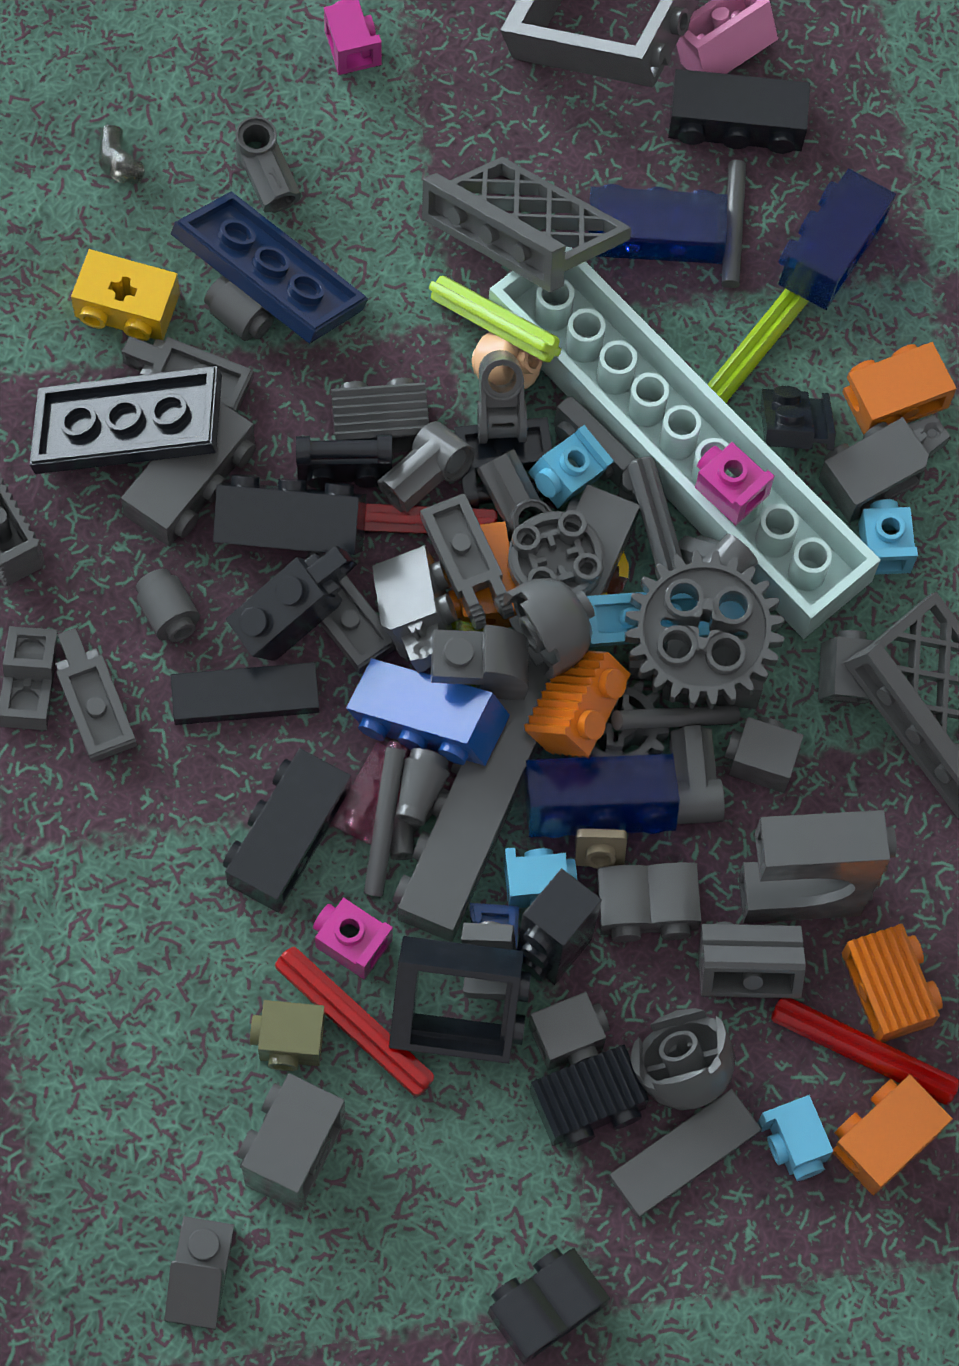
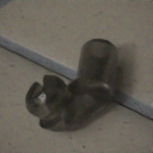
M115 125L103 126L101 128L99 165L102 171L121 183L126 181L133 185L139 183L143 179L145 167L141 161L134 160L132 155L122 149L123 129Z

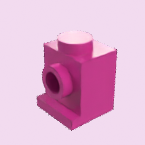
M340 0L331 6L324 7V31L338 75L382 65V42L380 36L376 35L372 16L363 15L359 0Z
M731 442L723 450L713 446L702 456L697 464L700 471L698 472L695 488L736 526L769 496L775 476L769 470L764 472L741 449ZM729 470L736 478L729 477L725 472Z
M344 897L337 907L330 903L327 904L313 925V929L318 931V934L315 936L316 948L364 980L393 940L392 926L386 922L378 921ZM351 924L359 929V933L355 937L347 938L341 934V928L344 925Z

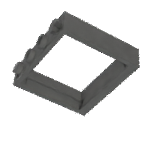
M517 0L500 31L512 58L653 88L665 65L669 66L672 52L680 36L687 32L690 18L697 4L702 0H660L636 46L547 28L562 0Z

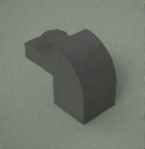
M485 625L483 632L434 629L431 640V683L476 685V688L492 692L497 699L525 700L529 689V641L525 635L516 630L494 625Z

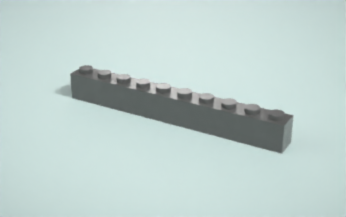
M587 484L581 499L572 497L566 511L574 510L583 514L587 522L596 530L601 538L605 552L603 574L597 587L588 596L605 595L618 567L620 558L637 524L640 505ZM529 658V689L525 700L498 699L510 714V717L486 765L483 766L467 760L464 765L453 763L451 772L457 774L451 790L442 788L437 797L432 815L438 817L431 834L423 831L420 835L412 856L413 859L418 860L412 877L403 875L394 894L393 902L399 904V921L453 942L540 745L525 731L524 724L529 723L528 716L533 715V707L538 706L537 699L542 698L541 691L546 690V683L550 682V679L544 676L549 669L545 662L536 667Z

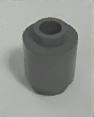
M223 275L211 285L205 295L204 303L210 307V314L243 341H248L253 337L260 339L268 332L274 322V317L271 316L270 312Z
M157 569L143 576L136 584V591L138 592L137 602L158 639L179 642L192 635L196 629L195 625L200 619V614L179 577L171 575L168 569Z

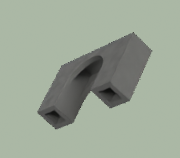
M885 811L761 817L755 831L758 862H744L738 876L743 923L861 916L868 901L873 899L874 889L880 886L882 874L888 871L890 858L896 856L897 842L895 829L893 826L886 827Z

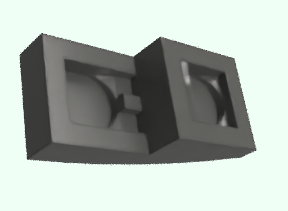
M9 626L3 660L4 678L0 696V727L47 730L57 653L58 630Z

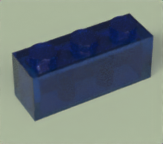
M849 168L838 184L831 181L818 205L821 206L819 212L810 210L799 230V235H801L799 241L790 239L778 261L779 264L784 266L778 285L827 310L886 222L896 193Z
M607 184L601 187L591 186L588 204L631 227L630 240L596 257L722 264L727 241L728 194H715L710 190L678 192L669 191L663 187H651L646 190L628 189L616 184ZM587 231V233H606L604 231Z
M673 754L526 760L524 794L529 837L546 836L549 838H559L567 835H577L578 829L625 830L627 833L645 832L649 834L676 831L680 797Z

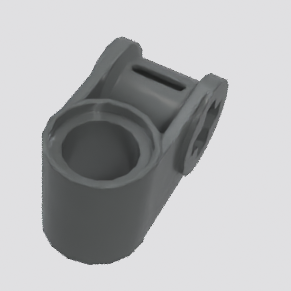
M491 351L480 362L479 402L477 403L479 444H485L488 439L517 438L519 442H527L526 401L524 400L523 372L515 355L508 351ZM504 365L513 369V377L507 384L495 385L488 379L491 370L496 366Z

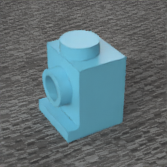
M583 425L570 437L544 454L528 473L534 479L538 490L548 497L558 509L571 500L572 497L582 492L587 484L591 485L596 482L614 460L587 427Z
M883 499L871 503L870 509H863L858 526L860 539L881 560L875 575L911 573L918 557L917 547H915L911 508L898 507V502L892 499ZM896 530L897 533L894 535H889L884 531Z
M515 848L505 849L503 864L507 901L510 906L528 908L561 868L577 880L575 859H566V853L553 854L551 849L539 848L525 852L524 857H516Z
M810 1095L762 1113L757 1123L762 1129L761 1132L768 1129L771 1130L773 1135L767 1137L771 1154L778 1165L785 1163L789 1175L794 1174L796 1181H801L825 1170L822 1163L826 1162L834 1151Z

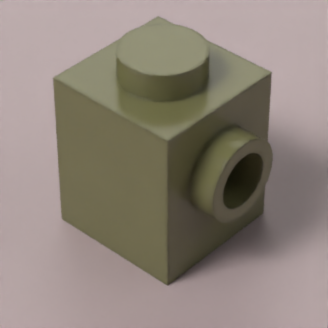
M264 1000L262 1015L252 1016L250 1045L258 1046L260 1061H268L269 1068L280 1071H296L299 1064L320 1066L325 1023L324 1006Z

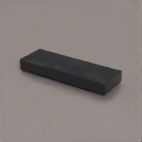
M315 662L170 674L175 725L319 713Z

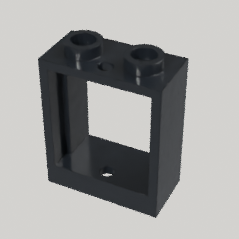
M403 936L398 960L389 1048L510 1064L512 1044L522 1045L526 1015L516 1014L517 1002L528 1003L531 972L522 971L524 951ZM419 971L506 982L502 1024L415 1013Z

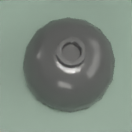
M542 578L525 582L504 593V606L506 607L513 603L517 613L516 616L509 619L513 630L525 635L529 641V658L536 667L544 662L549 667L544 676L548 679H553L568 671L583 659L589 650L592 637L589 619L595 616L593 606L584 592L574 593L564 582L553 578Z
M697 1008L676 1010L659 1017L650 1024L653 1032L645 1038L643 1043L640 1037L634 1042L630 1060L639 1082L654 1100L668 1108L690 1110L709 1104L724 1093L732 1081L736 1056L729 1034L720 1018L717 1016L716 1019L707 1017L704 1010Z

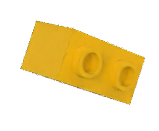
M89 249L71 295L75 317L90 327L102 329L105 326L123 330L126 335L141 341H147L150 338L164 340L180 296L178 274Z

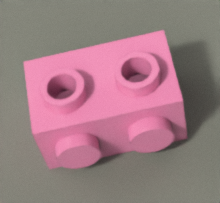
M711 0L694 11L690 18L687 32L680 36L676 44L681 64L691 71L727 74L777 41L778 36L770 1Z

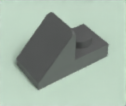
M183 1216L175 1261H171L165 1322L216 1330L234 1236V1224Z

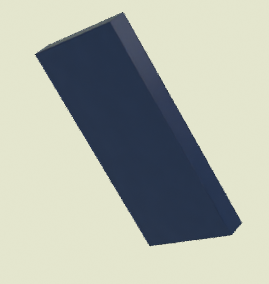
M233 192L221 196L174 223L171 231L173 237L309 344L360 313L368 301L364 294Z

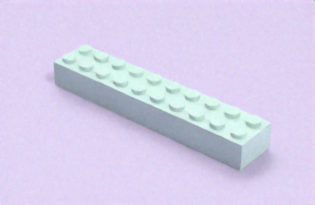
M566 247L565 252H567V251H569V250H571V249H573V248H572V247ZM586 261L565 271L564 286L551 293L513 271L489 289V300L560 339L559 347L562 349L559 357L554 356L549 363L542 362L541 370L568 397H573L636 459L642 457H653L655 459L665 497L703 536L720 541L726 534H731L741 540L753 552L758 560L752 579L753 584L769 581L770 585L763 596L764 599L779 598L780 602L775 610L784 617V620L803 639L873 581L881 561L878 556ZM731 442L741 449L764 472L769 470L775 476L769 496L736 526L695 488L698 472L700 471L697 464L702 456L713 446L723 450ZM729 470L725 472L729 477L736 478Z

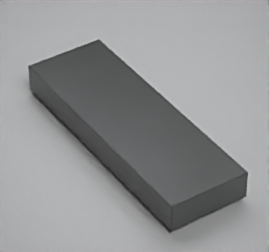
M730 1089L609 1174L608 1178L637 1219H640L760 1134L762 1129L735 1092Z

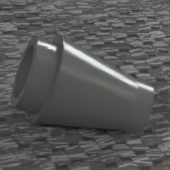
M414 748L411 750L409 758L404 759L399 806L396 817L399 820L413 825H424L428 812L450 775L449 771L446 770L449 761L444 756L430 750Z

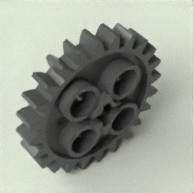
M694 550L691 564L686 565L683 559L676 554L673 558L672 571H669L660 563L656 565L657 582L645 576L641 579L640 585L647 595L632 593L630 603L640 611L626 612L625 622L637 628L626 631L624 640L625 642L639 645L629 652V660L645 661L639 669L638 676L640 679L652 674L656 676L652 689L654 693L660 691L666 685L672 688L670 693L671 703H674L681 693L688 695L689 708L694 709L700 696L706 698L710 709H714L717 696L722 694L726 701L733 705L736 700L735 689L739 688L748 696L753 693L754 687L750 679L751 677L765 683L769 674L761 664L776 666L779 656L768 648L782 647L784 641L783 636L771 632L781 628L784 623V617L770 615L778 607L779 598L764 599L763 596L770 585L769 581H763L754 585L752 579L756 568L752 566L741 574L736 571L738 566V557L736 556L729 561L727 566L720 565L719 551H714L710 562L707 563L702 561L699 551ZM685 593L694 598L697 606L689 611H680L672 605L670 599L676 594ZM726 601H734L743 607L745 614L738 619H730L721 613L719 606ZM669 620L676 625L664 627L661 625V621ZM701 621L709 623L710 633L707 638L699 636L698 627ZM744 632L747 634V638L739 639L730 633ZM670 640H679L687 645L689 653L682 658H672L665 653L663 645ZM726 647L736 654L738 661L731 666L719 665L714 661L712 652L718 648Z

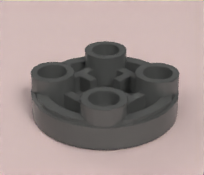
M568 510L565 512L541 513L517 526L513 532L508 552V568L516 587L534 579L553 578L564 582L574 593L582 591L588 596L597 587L603 574L605 562L603 543L596 530L587 522L585 516L578 511Z

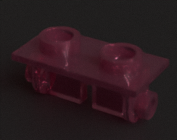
M390 741L387 747L400 748L407 751L404 746L394 741ZM376 742L331 823V826L369 845L372 842L386 746Z

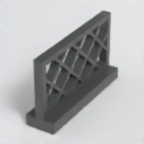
M500 157L452 180H448L438 173L423 178V220L550 293L564 286L565 271L631 238L630 226L504 157ZM503 175L504 177L510 180H498L494 178ZM487 194H513L514 197L487 196ZM519 195H539L541 197H519ZM519 211L546 212V214H519ZM551 213H571L573 215H551ZM537 229H546V232L539 231ZM551 229H556V230H579V233H573V232H551ZM584 230H585V231H604V232H606V233H604V234H602V233H584ZM566 247H576L565 252Z
M934 592L924 598L868 647L855 653L844 664L959 819V744L954 743L947 734V717L959 719V710L948 708L949 684L959 686V677L950 675L951 651L959 653V622L939 594ZM929 610L940 623V639L921 636L922 616ZM910 627V634L904 633V631ZM893 640L909 643L908 667L896 665L885 650V647ZM921 645L939 649L938 673L919 669ZM919 679L937 682L936 706L925 704L918 695Z

